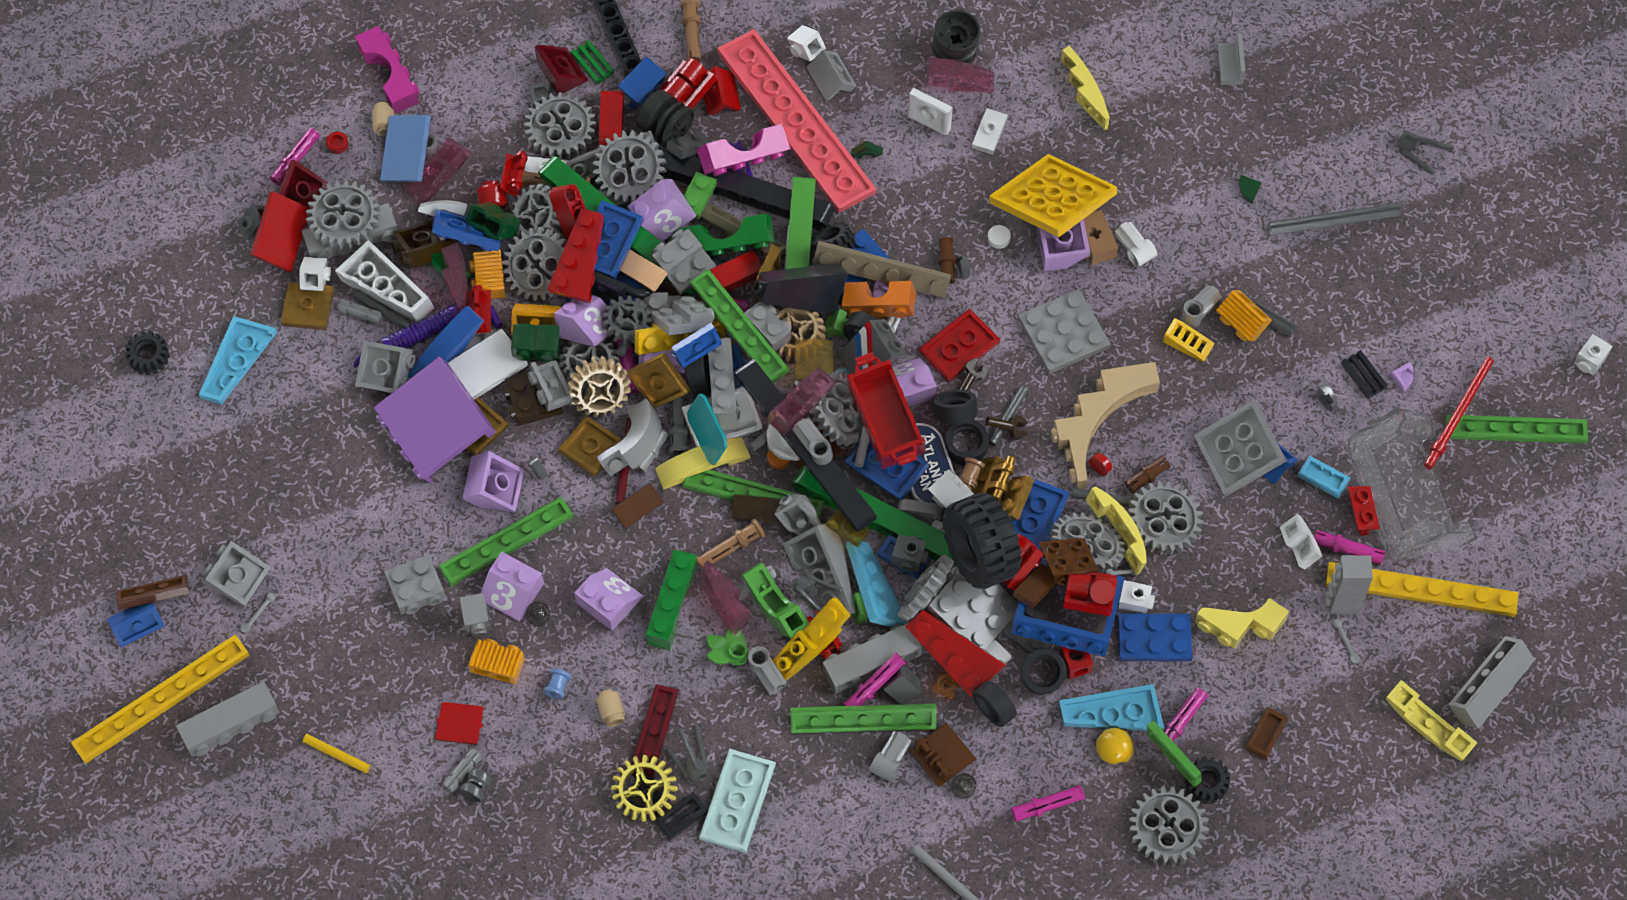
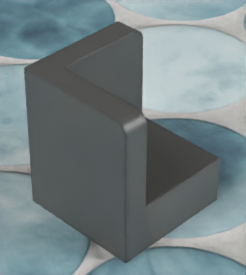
M904 665L883 684L884 691L901 705L909 703L921 693L920 679Z

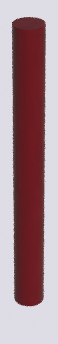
M630 417L626 419L624 438L631 428ZM629 465L619 471L616 505L623 502L626 497Z

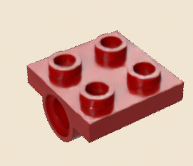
M689 58L687 62L682 61L659 90H664L676 99V103L682 102L685 106L693 109L716 82L717 78L714 73L707 71L697 60Z
M1020 533L1018 534V543L1021 547V568L1015 577L1004 581L1013 591L1027 578L1029 572L1040 564L1044 555L1030 539Z
M1100 572L1070 574L1066 584L1063 608L1111 617L1117 576ZM1099 579L1109 581L1114 587V597L1106 604L1096 603L1090 595L1091 585Z

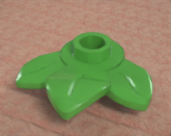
M730 626L726 637L709 634L707 636V644L711 652L707 655V658L716 664H745L748 661L749 651L745 645L746 638L744 634L734 626Z

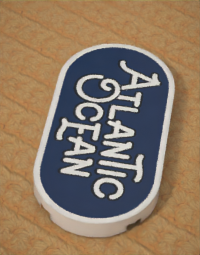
M916 423L926 443V453L919 455V457L927 461L929 467L911 488V493L914 500L937 504L932 499L934 495L928 488L948 469L952 472L954 470L939 431L931 425Z

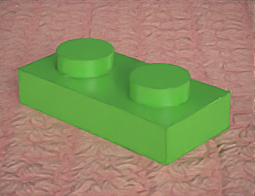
M699 172L695 173L684 194V198L697 215L696 219L700 218L717 185V179Z

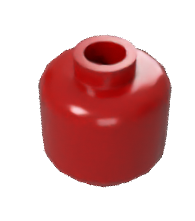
M499 181L483 182L482 186L477 190L478 204L492 202L501 209L506 208L508 204L507 192L500 189Z

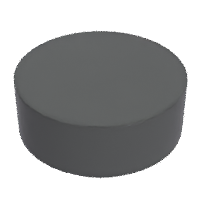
M536 456L529 460L528 463L539 480H543L548 476V473Z

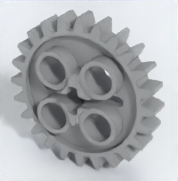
M559 92L558 98H555L551 93L549 100L541 97V104L535 101V109H528L529 115H525L526 123H524L525 137L528 138L529 146L533 145L535 152L541 149V156L549 153L550 159L552 156L558 155V158L561 160L562 156L566 154L567 158L570 159V153L573 152L578 156L579 148L586 151V144H592L591 137H595L594 129H597L595 114H592V108L587 107L585 100L579 101V96L572 100L570 93L567 94L566 98L562 97L561 92ZM563 127H564V131H565L566 136H567L570 140H567L566 137L564 136V132H563V130H562Z
M634 130L631 131L630 136H627L626 132L622 131V137L619 138L614 133L613 141L606 138L608 145L606 147L603 145L599 146L603 152L595 153L599 161H594L593 165L599 169L594 170L593 174L600 176L595 181L597 184H602L600 187L602 192L608 190L606 195L609 198L615 194L616 202H619L621 197H623L625 204L628 203L629 198H632L634 202L637 197L643 195L657 184V181L664 179L660 173H665L666 169L660 165L665 164L666 160L659 158L664 153L662 150H657L659 147L657 142L651 144L653 139L650 136L644 140L643 132L636 137ZM626 148H629V160L633 165L631 167V173L634 180V186H630V174L626 169L628 167V161L625 154ZM637 150H644L642 158H634V153ZM615 154H622V159L619 162H612V157ZM640 172H647L648 175L645 180H637V175ZM620 175H624L625 181L620 185L615 184V179Z
M345 180L343 185L336 181L335 187L328 183V190L326 191L320 188V196L313 194L314 202H308L310 209L306 210L308 216L307 223L310 232L314 233L315 239L321 238L323 245L329 241L331 248L339 244V248L342 250L344 244H347L349 249H351L353 242L360 246V239L368 241L367 234L374 235L373 227H379L378 220L381 219L380 205L377 204V197L373 196L372 190L366 191L364 184L358 188L357 181H354L351 186L347 180ZM329 223H335L332 226H327Z
M538 227L537 231L534 228H529V234L521 231L522 238L514 236L516 244H508L511 252H504L509 257V260L502 261L503 264L508 265V268L503 273L510 274L506 282H514L511 290L519 289L517 295H525L526 300H531L533 297V300L537 302L541 298L543 301H548L549 295L552 298H556L557 295L550 293L547 289L551 280H549L546 272L553 277L555 270L552 271L551 263L553 260H556L558 265L567 239L559 240L560 233L553 234V230L547 229L545 231L541 227ZM539 243H542L543 251L538 254L537 246ZM527 249H529V252L532 255V257L527 254ZM525 258L527 260V266L525 267V269H522L521 261ZM540 275L541 283L539 286H536L535 278Z
M834 372L831 374L826 373L816 379L814 384L810 386L812 391L807 393V395L811 399L807 401V404L812 406V409L808 412L814 414L815 417L812 419V422H818L817 429L824 430L823 437L829 435L830 442L836 440L838 446L844 444L845 447L850 444L854 445L860 441L863 423L849 392L847 377L843 379L842 373L838 375Z
M1160 481L1157 482L1156 487L1149 483L1147 489L1141 487L1139 494H1134L1133 500L1128 505L1131 509H1128L1127 513L1136 524L1144 541V546L1151 545L1150 552L1158 548L1160 555L1163 554L1164 550H1167L1169 555H1172L1174 549L1181 553L1183 547L1189 549L1191 543H1195L1198 538L1197 536L1202 531L1199 527L1202 526L1204 521L1199 518H1201L1203 512L1196 511L1200 503H1192L1195 496L1187 497L1188 489H1184L1182 492L1179 491V484L1171 488L1170 481L1167 482L1165 487L1162 486ZM1170 504H1175L1178 509L1172 508ZM1147 506H1153L1156 511L1149 510ZM1174 525L1180 526L1183 531L1177 530ZM1151 527L1158 528L1160 533L1154 532Z
M1074 512L1071 517L1065 514L1063 519L1058 518L1057 523H1054L1049 535L1050 541L1085 538L1100 573L1107 569L1116 570L1118 565L1121 564L1126 551L1123 549L1125 542L1121 541L1122 535H1115L1117 529H1110V522L1103 524L1101 517L1095 520L1093 514L1089 518L1083 512L1080 517Z
M944 554L936 563L928 566L920 577L915 580L913 586L904 597L905 602L898 611L897 615L905 622L909 621L919 610L922 611L947 580V574L951 570L954 561Z
M1161 786L1159 794L1152 789L1151 797L1144 793L1142 796L1143 802L1136 801L1135 806L1138 809L1132 808L1130 814L1134 817L1129 818L1128 823L1133 825L1129 828V833L1136 834L1132 837V843L1139 842L1137 851L1146 850L1145 858L1152 854L1154 856L1153 863H1156L1159 858L1162 859L1163 865H1166L1168 859H1171L1175 866L1178 858L1183 863H1186V855L1194 858V850L1200 852L1202 849L1200 843L1206 842L1207 837L1203 834H1208L1209 828L1204 825L1208 824L1209 819L1202 817L1206 810L1197 809L1200 801L1192 802L1193 794L1184 797V789H1181L1178 794L1175 793L1174 786L1171 787L1170 792H1166L1164 786ZM1173 806L1176 812L1168 813L1164 807ZM1157 809L1160 812V815L1157 812H1154V810ZM1154 820L1157 826L1149 827L1145 821ZM1165 823H1166L1167 825L1173 824V828H1171L1170 826H1168L1167 828H1165V827H1164V824H1165ZM1187 824L1192 828V831L1185 832L1181 830L1180 825ZM1164 838L1170 839L1173 845L1165 846L1161 840Z

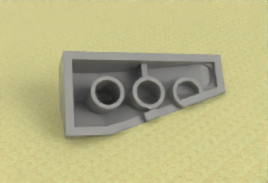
M834 522L816 525L783 543L790 562L796 571L801 570L807 578L814 575L822 581L842 588V591L838 592L816 584L820 595L819 601L823 606L831 598L837 597L850 615L855 613L843 544Z

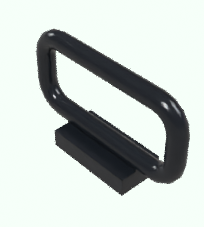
M594 270L595 279L591 293L607 301L613 299L618 302L619 296H622L623 300H625L626 294L634 298H646L654 293L647 287L645 289H636Z

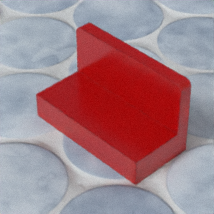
M713 66L708 71L714 73L717 80L704 95L707 114L714 116L724 108L739 111L741 106L733 73Z

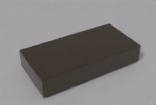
M734 494L732 518L756 519L757 521L778 523L779 519L776 517L775 512L780 505L781 498Z

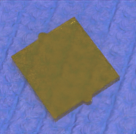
M815 337L812 340L795 339V379L811 380L814 383L816 379L826 373L831 374L833 372V341L817 340Z
M839 509L825 524V526L837 533L841 538L846 539L856 547L871 532L866 527L857 532Z

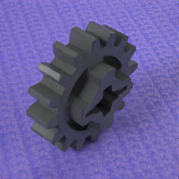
M619 296L618 302L612 299L610 306H605L604 313L602 314L603 329H608L607 336H615V342L620 338L623 344H626L627 340H631L634 344L635 330L651 327V311H646V303L639 304V298L631 301V296H628L627 300H623L622 296ZM613 314L615 315V321H614V322L612 321V316H613ZM639 318L642 319L641 325H639Z

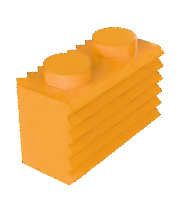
M501 249L498 251L473 252L474 259L470 260L471 273H475V279L471 280L472 289L474 285H481L482 289L491 290V299L506 298Z
M1240 290L1231 291L1225 301L1216 309L1221 315L1219 319L1227 326L1232 325L1237 330L1235 334L1245 342L1247 340L1255 341L1272 321L1265 312Z
M478 639L468 666L471 673L516 685L525 658L521 649L514 645L504 647L498 645L492 639H485L483 641Z

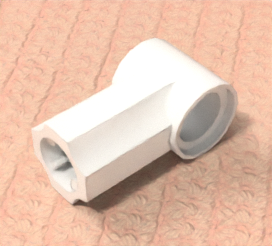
M1125 222L1115 230L1114 235L1127 250L1128 258L1135 267H1139L1157 256L1153 243L1149 239H1144L1131 222Z

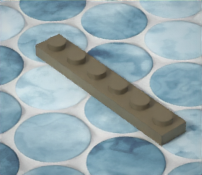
M676 184V186L684 196L687 190ZM709 202L701 214V217L707 219L706 222L708 224L725 229L726 234L733 236L742 224L740 219ZM775 239V243L768 244V248L760 249L767 256L771 246L774 245L780 247V256L786 253V245Z
M818 241L813 259V265L837 263L848 274L889 284V281H912L916 291L942 298L946 296L951 279V274Z

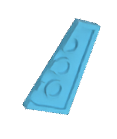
M233 316L199 393L200 399L222 405L278 333L277 329Z
M851 538L846 543V547L869 621L889 627L909 623V621L905 622L897 615L901 606L869 543Z
M1154 684L1059 700V708L1064 726L1147 731V725L1154 720L1164 731Z

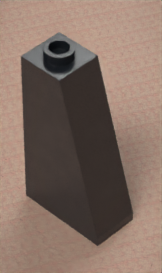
M837 263L760 272L758 280L755 281L753 286V294L761 303L833 315L848 273Z

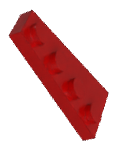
M581 208L547 288L550 293L591 304V288L594 286L595 279L594 269L598 260L597 250L601 241L604 222L602 213Z
M922 610L905 626L970 697L973 696V692L985 681L991 680L1007 665L925 610Z

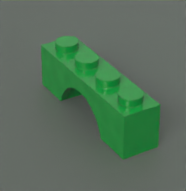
M767 214L743 217L739 230L733 236L726 239L714 238L707 228L702 225L678 228V230L682 229L683 231L689 228L702 244V249L707 254H711L712 257L725 255L724 251L733 250V253L745 252L747 247L753 246L755 249L768 248V244L775 243L772 219Z
M674 549L646 633L647 645L671 650L678 627L681 607L685 595L692 585L698 567L697 555Z

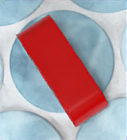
M601 91L599 146L608 145L606 138L613 141L614 133L619 138L622 137L624 118V93L622 91Z
M573 184L553 187L550 191V201L567 241L581 208L586 209L578 187Z
M749 251L710 271L724 289L730 292L757 279L758 272L763 264L754 251Z

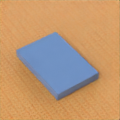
M389 116L380 181L422 182L430 116Z

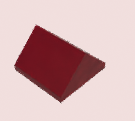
M538 44L535 46L537 64L557 95L559 92L563 94L588 81L568 48Z
M292 159L278 194L309 207L308 202H314L313 194L320 196L319 189L325 190L328 182Z

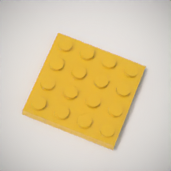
M1047 154L989 196V203L1054 236L1060 237L1117 195V186Z

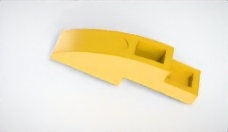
M712 321V325L715 327L719 338H725V327L720 321ZM651 324V328L635 330V353L641 355L672 350V346L695 332L668 335L657 325Z
M837 597L831 598L804 630L798 631L773 659L774 664L785 680L791 678L810 663L842 631L841 626L851 615Z

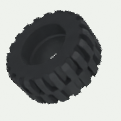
M980 492L951 503L947 507L943 515L944 523L942 524L945 532L944 538L955 566L958 567L959 573L965 577L967 583L975 588L987 589L1015 577L1021 568V547L1018 543L1019 538L1015 533L1013 522L1010 521L1007 511L1002 508V504L996 501L992 495Z

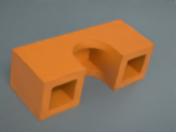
M889 281L888 291L883 296L872 297V292L867 282L845 283L842 308L847 312V318L856 311L865 312L876 319L914 316L916 290L912 281Z

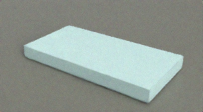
M729 749L699 840L747 853L776 762Z

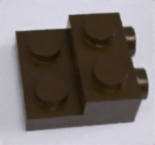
M433 220L394 231V241L391 242L393 252L399 254L403 265L408 264L410 268L432 262L431 254L441 253L446 249L452 248L451 239H443L432 233Z
M528 373L505 379L506 385L502 386L505 398L511 400L512 405L508 406L512 419H517L518 426L563 414L562 407L547 411L545 405L540 404L537 397L538 390L535 385H531Z

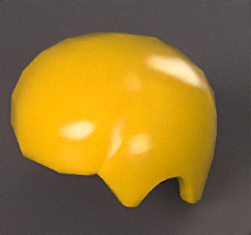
M1110 728L1104 730L1096 740V751L1099 757L1109 764L1127 763L1134 754V742L1126 731L1119 728Z

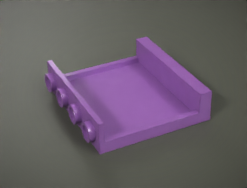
M440 356L374 407L379 414L376 416L377 420L383 427L387 426L390 430L388 434L390 439L396 445L399 443L401 446V455L407 462L411 461L414 465L412 469L414 474L420 480L425 479L429 483L433 482L430 477L433 473L485 434L490 438L496 433L451 366Z

